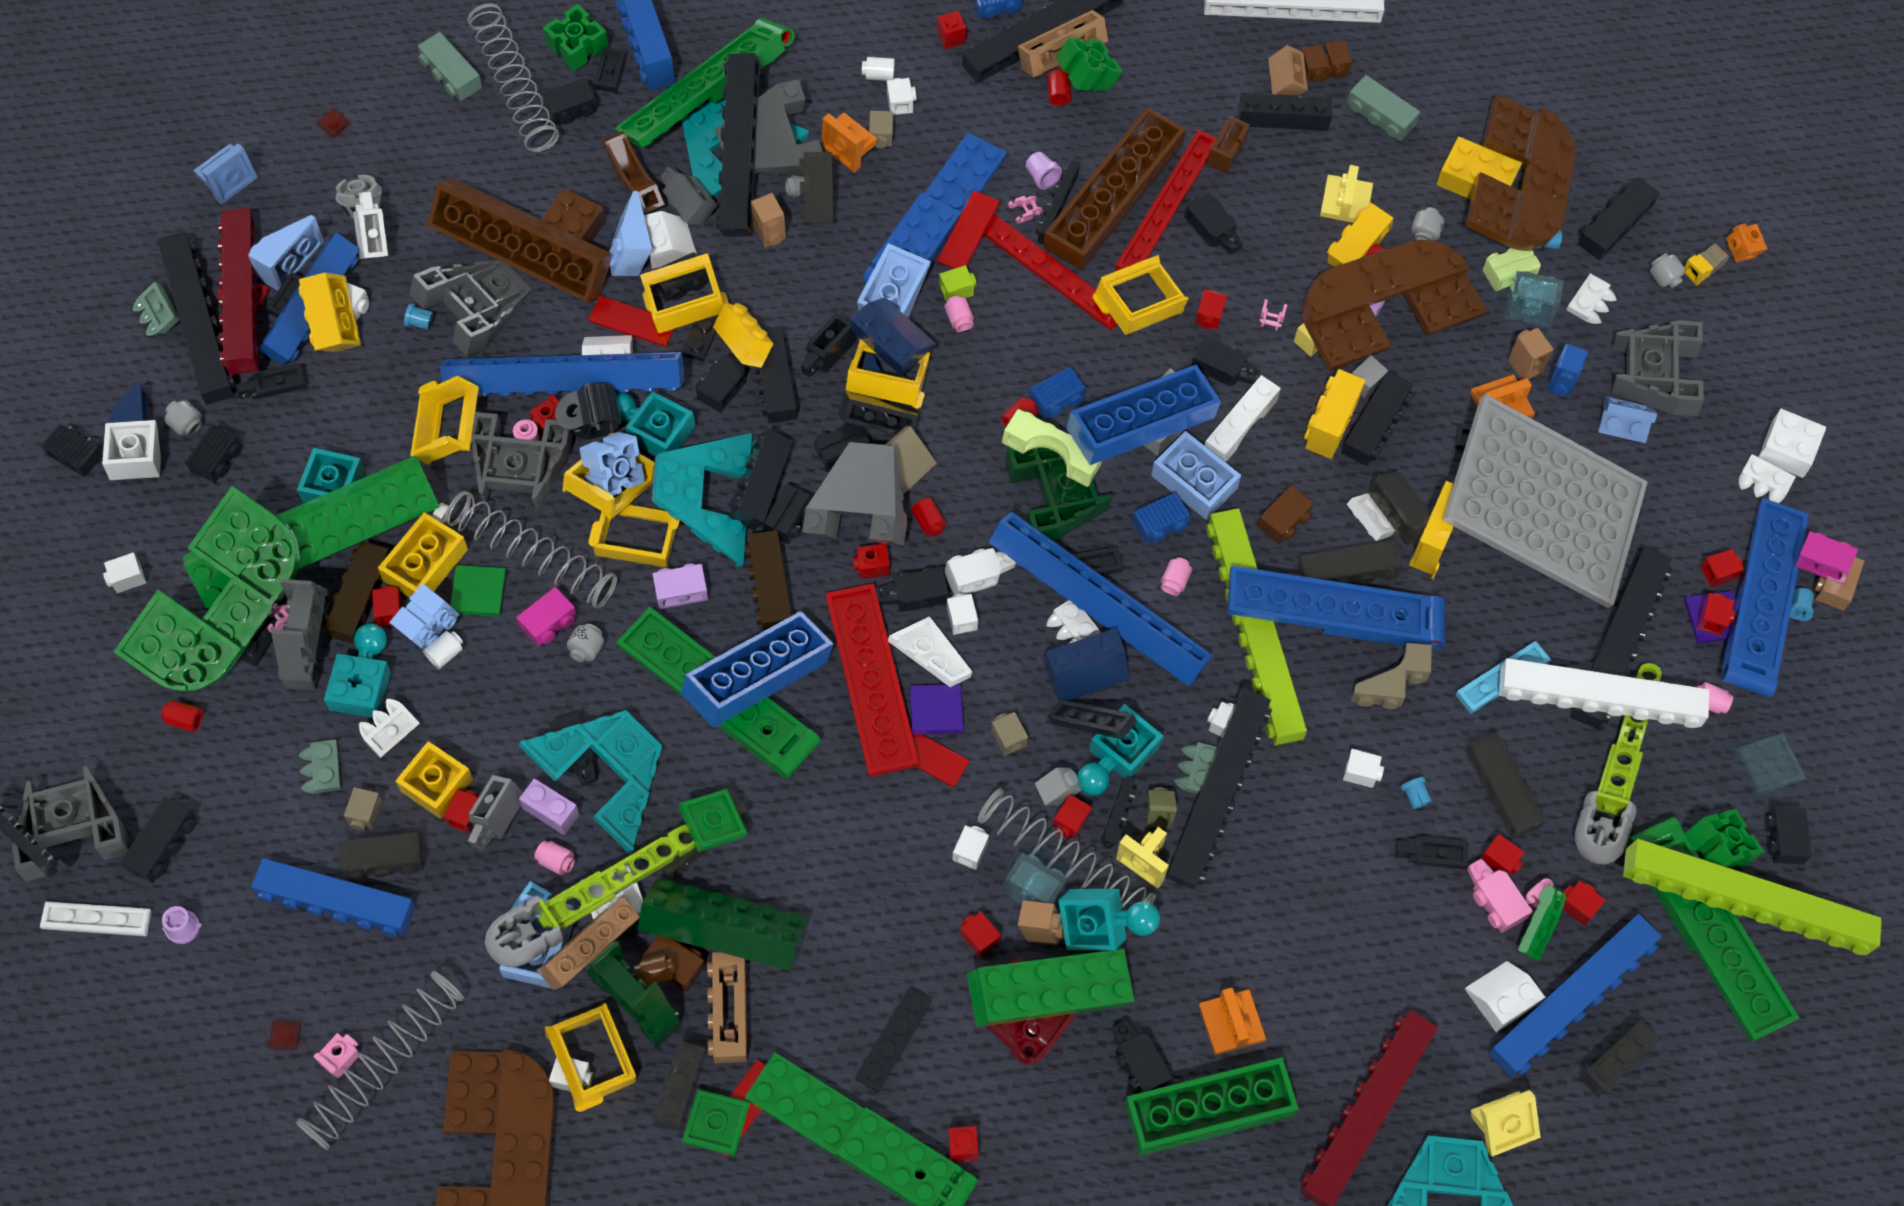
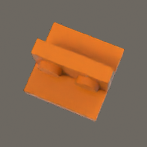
M842 113L837 118L827 114L822 119L821 147L855 173L861 167V157L877 144V138L845 113Z
M1513 374L1472 388L1470 391L1477 407L1480 398L1487 394L1529 418H1532L1535 414L1527 399V395L1532 387L1528 378L1517 381Z
M1233 988L1222 990L1219 998L1199 1003L1198 1007L1214 1055L1266 1041L1250 990L1234 993Z

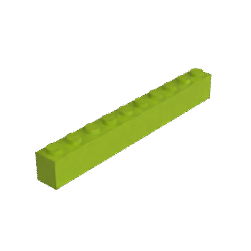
M1239 508L1213 513L1210 515L1209 523L1206 524L1207 536L1212 538L1214 542L1212 546L1214 559H1219L1221 565L1219 567L1220 579L1222 582H1226L1225 596L1227 602L1229 570L1231 566L1257 569ZM1232 615L1234 625H1238L1241 632L1238 634L1241 648L1245 647L1247 652L1245 656L1246 667L1248 670H1252L1254 676L1252 678L1253 690L1255 693L1258 692L1259 695L1271 699L1269 708L1272 709L1267 724H1265L1267 737L1273 739L1274 746L1304 740L1307 729L1274 621Z
M1637 839L1626 849L1623 877L1632 879L1636 883L1648 884L1657 887L1663 892L1682 895L1685 899L1697 900L1713 908H1722L1731 911L1734 915L1750 917L1759 923H1768L1780 927L1784 931L1802 934L1808 939L1827 942L1830 946L1842 947L1858 955H1868L1880 946V917L1644 840Z

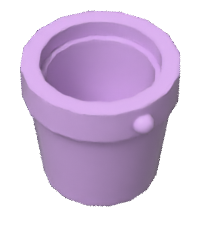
M1043 152L1032 154L1026 161V169L1040 189H1048L1060 180L1061 167Z
M180 906L170 907L162 917V930L165 931L169 940L176 944H185L192 941L199 933L200 927H202L194 913Z

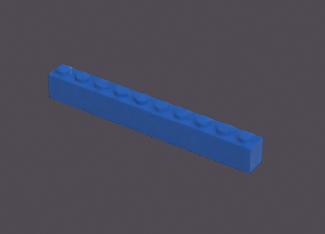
M682 352L446 359L440 366L442 382L459 376L479 387L478 396H486L490 393H499L501 396L513 394V392L532 395L540 391H545L546 394H557L560 391H569L571 393L580 390L582 386L590 383L610 384L614 386L617 392H627L631 389L652 391L655 388L673 391L681 387L685 380Z
M1012 511L999 522L989 541L999 552L1004 553L1019 566L1035 575L1038 580L1043 581L1059 595L1074 603L1077 608L1085 611L1096 619L1098 623L1110 630L1117 628L1121 639H1124L1135 647L1137 651L1152 659L1158 666L1166 669L1179 681L1190 687L1201 675L1213 656L1211 653Z

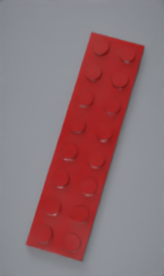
M874 583L825 593L868 776L873 777L919 767Z

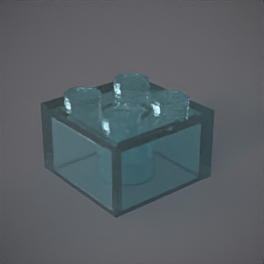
M1517 271L1507 294L1503 318L1550 328L1561 302L1564 280L1556 279L1552 276L1536 275L1528 271Z
M1021 853L1005 879L1004 894L1021 905L1023 900L1050 903L1054 904L1057 908L1059 899L1065 894L1067 879L1064 878L1065 875L1058 869H1049L1042 865V861L1031 854L1027 856Z

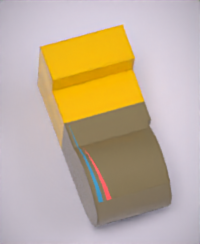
M1713 244L1705 252L1703 251L1699 255H1694L1688 259L1684 267L1685 274L1697 286L1728 261L1729 256L1717 244ZM1692 268L1698 273V276L1692 273Z

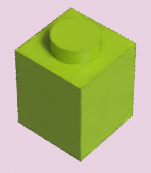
M966 265L939 274V286L946 302L949 298L957 295L965 298L974 296V287L977 286L976 279L973 273L969 274Z

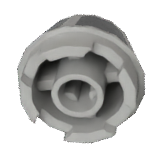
M358 175V180L347 182L344 179L336 186V201L350 218H354L355 205H360V192H371L372 203H377L378 209L380 208L382 191L381 187L375 182L374 177Z

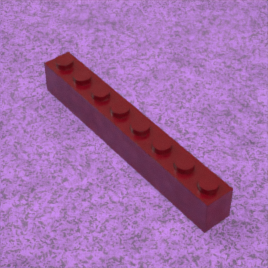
M250 208L221 211L222 221H218L219 232L222 235V239L218 240L219 250L222 253V257L218 259L219 268L222 272V276H219V285L222 290V294L219 295V303L221 309H223V313L219 314L220 325L223 328V332L219 333L220 343L223 347V351L220 352V362L222 366H226L229 375L259 371L257 275L248 256L251 248L256 245L255 220Z
M1411 1010L1406 1017L1400 1015L1393 1027L1397 1033L1393 1039L1387 1037L1380 1049L1384 1053L1380 1061L1374 1059L1367 1071L1371 1075L1367 1083L1361 1081L1354 1093L1358 1097L1354 1105L1347 1104L1340 1116L1345 1119L1340 1128L1335 1125L1327 1140L1331 1141V1144L1327 1150L1321 1148L1314 1162L1318 1166L1313 1173L1308 1171L1300 1183L1304 1187L1300 1195L1318 1206H1334L1438 1029L1437 1026Z

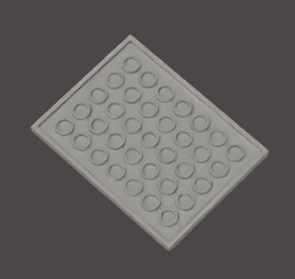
M1485 394L1480 398L1443 521L1609 608L1615 602L1648 482Z

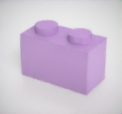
M686 564L682 568H664L652 573L659 609L708 600L702 564Z
M533 779L519 798L523 810L563 835L567 833L579 817L577 806L536 779Z

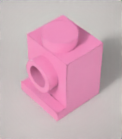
M337 1033L313 1057L327 1071L339 1079L344 1073L343 1069H348L359 1057L358 1050L356 1049L358 1043L347 1034L341 1037ZM339 1048H342L341 1054L333 1055Z

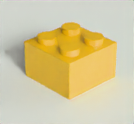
M428 741L395 782L401 793L442 819L456 790L464 792L473 781V777L469 768Z

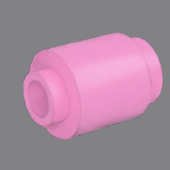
M958 295L949 298L944 308L951 326L957 332L971 329L974 326V317L966 298Z
M521 420L514 425L513 435L515 439L540 441L537 426L533 421Z
M1183 558L1171 559L1161 579V589L1174 596H1178L1180 592H1183L1193 570L1190 563Z
M1704 682L1702 686L1697 685L1696 688L1709 689L1710 711L1717 714L1720 712L1726 714L1733 701V695L1728 694V690Z
M553 841L541 842L534 856L540 865L559 875H563L565 872L569 873L575 864L574 853Z

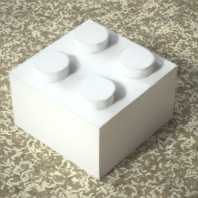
M1780 409L1771 423L1758 458L1803 478L1813 464L1826 427Z

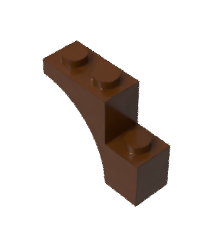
M622 131L602 140L618 181L627 187L630 196L633 191H638L643 214L665 205L656 183L648 176L640 164L626 133Z

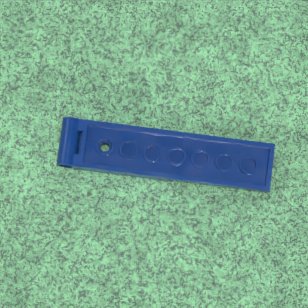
M967 133L925 193H920L872 260L871 266L868 267L863 276V282L867 284L888 243L929 260L931 266L945 246L973 190L982 193L1007 157V152Z
M1762 498L1759 502L1744 578L1739 585L1735 602V617L1730 627L1721 681L1768 698L1773 696L1778 683L1779 668L1799 569L1795 565L1803 548L1809 514Z
M1231 566L1229 570L1227 612L1229 615L1323 629L1322 634L1405 646L1406 643L1432 645L1431 649L1445 647V599L1442 597L1418 595Z

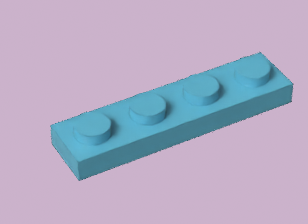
M1536 641L1508 658L1547 665L1551 661ZM1504 661L1456 692L1455 695L1470 714L1499 696L1500 671Z

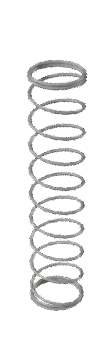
M492 3L476 7L468 16V24L473 30H480L475 38L479 43H486L481 50L482 54L492 56L488 61V67L498 70L494 75V80L499 83H505L500 89V94L511 96L506 103L507 108L518 109L512 118L516 123H524L519 129V134L526 136L524 140L526 149L540 152L552 147L558 141L559 132L555 124L549 120L550 113L543 107V97L537 93V85L531 80L530 70L524 66V57L518 53V44L512 40V32L506 27V19L502 15L501 8ZM485 7H495L499 10V13L494 11L482 12L471 19L475 12ZM495 13L499 15L494 22L484 27H476L471 24L476 17L482 14ZM502 17L504 20V25H497V23ZM493 26L504 27L496 38L485 42L478 40L477 36L482 30ZM505 28L509 31L510 39L498 38L502 35ZM506 39L510 41L502 51L496 54L488 55L484 53L485 46L495 40ZM511 41L516 45V52L504 51L508 48ZM503 53L516 54L513 60L503 67L493 68L490 66V61L497 55ZM519 55L522 58L523 65L511 63ZM511 66L522 67L520 72L509 80L498 81L496 79L497 73L504 68ZM524 68L528 71L529 79L516 78ZM519 79L528 80L527 84L520 91H523L530 81L535 86V92L518 91L513 94H504L502 92L503 87L507 83ZM523 93L534 94L527 104L536 95L539 96L542 102L541 106L523 105L517 108H511L508 103L513 97ZM532 106L541 107L532 118H535L542 108L548 115V119L515 120V115L520 110ZM532 121H547L544 126L535 128L528 135L521 133L522 127ZM544 129L554 130L552 138L545 145L538 148L527 146L528 139Z
M467 491L460 492L449 505L445 516L446 524L452 527L459 523L458 531L460 532L466 528L472 517L474 507L482 503L487 505L488 516L478 526L474 540L481 538L488 525L490 516L498 512L503 514L504 525L494 535L490 549H494L499 544L506 525L514 521L518 522L520 533L509 546L506 558H510L514 554L522 534L529 530L534 531L536 542L524 557L522 567H526L530 563L538 543L545 539L550 540L552 550L542 563L538 576H542L546 572L556 551L562 548L566 549L568 552L567 563L557 574L554 585H558L562 581L572 560L578 557L582 558L584 569L574 582L570 591L571 595L578 590L585 572L592 567H598L600 569L599 582L593 587L587 598V604L592 602L593 607L596 609L601 608L612 595L617 583L616 574L609 573L602 578L600 565L595 564L586 568L584 556L578 555L570 559L568 547L562 546L554 550L552 538L546 537L538 541V534L535 529L530 528L522 532V525L519 520L514 519L506 523V515L503 511L498 510L490 514L489 504L485 501L475 504L471 493ZM463 495H467V501L461 514L455 521L450 523V515L455 504ZM471 498H472V503H473V504H472V507L469 509V506H470V503H471ZM471 511L467 523L460 529L463 520ZM486 521L482 533L476 538L479 529ZM502 530L501 536H500L499 540H498V541L496 542V544L492 547L495 538L497 537V535H498V534L500 533V531ZM518 539L517 544H516L514 550H513L512 553L508 556L510 549L512 548L513 544H514V543L516 542V540ZM533 550V553H532L530 559H529V560L527 561V563L524 565V563H525V561H526L528 555H529L530 552ZM549 559V562H548L546 568H545V569L543 570V572L541 573V570H542L543 566L545 565V563H546L547 560ZM564 568H565V571H564L562 577H561V578L559 579V581L557 582L558 577L560 576L561 572H562V571L564 570ZM613 576L607 595L596 605L602 587ZM581 578V580H580L578 586H577V587L575 588V590L573 591V589H574L575 585L577 584L578 580Z
M1001 788L997 789L990 796L979 813L978 822L981 824L986 822L997 806L1010 797L1012 799L1010 809L997 835L1002 832L1019 812L1027 809L1028 814L1025 824L1013 846H1016L1035 824L1043 820V831L1030 858L1035 855L1051 836L1061 832L1058 846L1046 868L1049 869L1065 850L1077 843L1075 856L1063 881L1087 857L1094 855L1091 869L1081 889H1085L1102 870L1110 866V874L1104 886V889L1107 888L1113 872L1112 864L1102 867L1087 882L1096 862V853L1087 854L1071 869L1079 852L1080 846L1078 841L1071 842L1055 857L1063 838V831L1061 829L1051 833L1039 845L1046 829V819H1038L1025 830L1030 816L1029 807L1021 808L1009 818L1014 803L1013 796L1009 795L1002 799L1004 790ZM995 800V802H994L993 805L991 806L990 810L986 813V811H987V809L989 808V806H990V805L992 804V802ZM1128 875L1121 877L1109 888L1113 889L1121 880L1127 878V884L1121 897V902L1124 899V896L1129 886L1130 878ZM1139 888L1122 904V908L1141 890H1144L1142 898L1144 902L1153 904L1156 895L1150 893L1145 899L1146 888Z
M432 971L430 976L446 992L454 1007L440 1003L419 988H417V992L436 1014L439 1023L426 1019L407 1005L402 1004L403 1009L420 1028L425 1039L410 1034L396 1023L388 1020L389 1026L403 1041L410 1055L399 1052L383 1040L373 1036V1040L391 1061L396 1071L385 1068L363 1053L358 1052V1056L378 1080L381 1088L366 1082L348 1069H343L344 1074L362 1095L366 1104L356 1101L338 1088L328 1085L330 1092L343 1106L351 1120L337 1115L316 1101L313 1102L314 1107L329 1124L336 1137L323 1132L302 1118L297 1119L296 1124L325 1150H328L330 1145L312 1128L332 1139H339V1135L318 1106L346 1122H354L352 1114L333 1089L359 1105L368 1106L369 1103L366 1096L349 1074L375 1089L382 1090L383 1084L380 1078L364 1058L390 1073H398L395 1062L379 1042L405 1057H412L413 1054L410 1046L395 1027L419 1041H427V1035L409 1010L429 1023L441 1025L442 1022L439 1014L425 996L448 1009L456 1008L454 999L459 1002L464 999L461 992L438 972Z

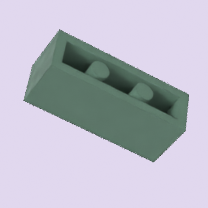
M441 32L418 45L419 61L425 68L429 67L432 70L431 73L437 82L442 81L445 84L444 87L451 97L455 95L461 102L482 88L479 74Z
M1367 75L1350 91L1347 105H1349L1352 111L1359 112L1371 124L1378 125L1390 137H1396L1400 141L1414 128L1420 115L1419 110Z

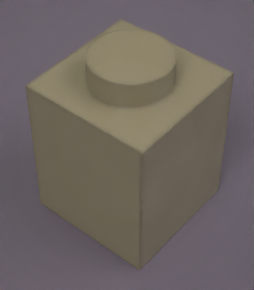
M870 111L869 132L877 138V144L875 145L877 148L892 146L893 111Z
M1015 712L1011 714L1003 713L994 719L991 725V732L1004 756L1027 746L1028 736Z
M354 787L344 814L346 821L350 824L349 826L359 831H364L365 828L373 830L383 800L377 792Z

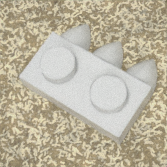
M1590 273L1566 310L1586 322L1598 324L1602 322L1595 311L1609 312L1603 300L1616 301L1617 299L1612 290L1609 289L1610 284Z
M1752 454L1740 474L1739 485L1741 489H1746L1755 483L1754 493L1756 497L1763 496L1770 491L1769 500L1779 503L1787 495L1796 476Z
M1367 493L1352 498L1347 503L1348 507L1364 525L1369 535L1376 541L1390 537L1400 527L1398 520L1387 518L1390 514L1389 508L1376 506L1380 501L1379 496Z
M1069 600L1053 610V614L1049 617L1046 625L1048 627L1063 625L1058 631L1056 639L1066 640L1073 638L1070 643L1101 633L1086 612L1077 608Z
M393 699L386 700V708L390 716L382 711H373V720L377 727L366 722L359 723V730L363 740L379 758L385 755L420 724L403 704Z

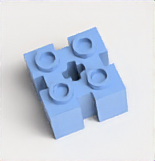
M616 432L604 437L603 443L595 441L580 447L583 466L589 468L590 471L589 474L585 475L586 482L598 486L614 496L622 492L621 486L630 489L645 482L642 464L637 463L635 457L640 455L636 436Z
M422 583L410 597V603L405 608L402 607L390 623L424 650L439 637L438 635L444 628L448 630L454 626L459 613Z

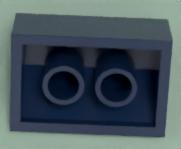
M885 297L867 303L850 319L851 331L901 377L936 346L935 342Z
M1117 628L1048 650L1042 657L1059 703L1061 700L1070 701L1130 680L1126 654Z

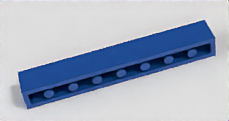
M1638 914L1504 1037L1488 1055L1511 1078L1516 1073L1522 1076L1532 1066L1529 1061L1535 1055L1540 1059L1550 1050L1551 1047L1548 1043L1551 1040L1555 1039L1558 1042L1569 1032L1566 1026L1572 1021L1578 1024L1587 1015L1584 1010L1590 1004L1595 1008L1605 998L1602 993L1607 988L1613 991L1623 981L1620 977L1623 973L1627 971L1631 974L1641 965L1638 959L1643 955L1647 958L1650 957L1659 948L1656 943L1662 936Z

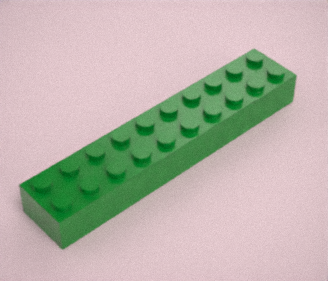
M415 455L276 516L282 518L289 525L297 539L300 552L299 568L419 517L424 512L433 511L440 506ZM194 552L183 555L185 569L207 609L213 605L231 578Z

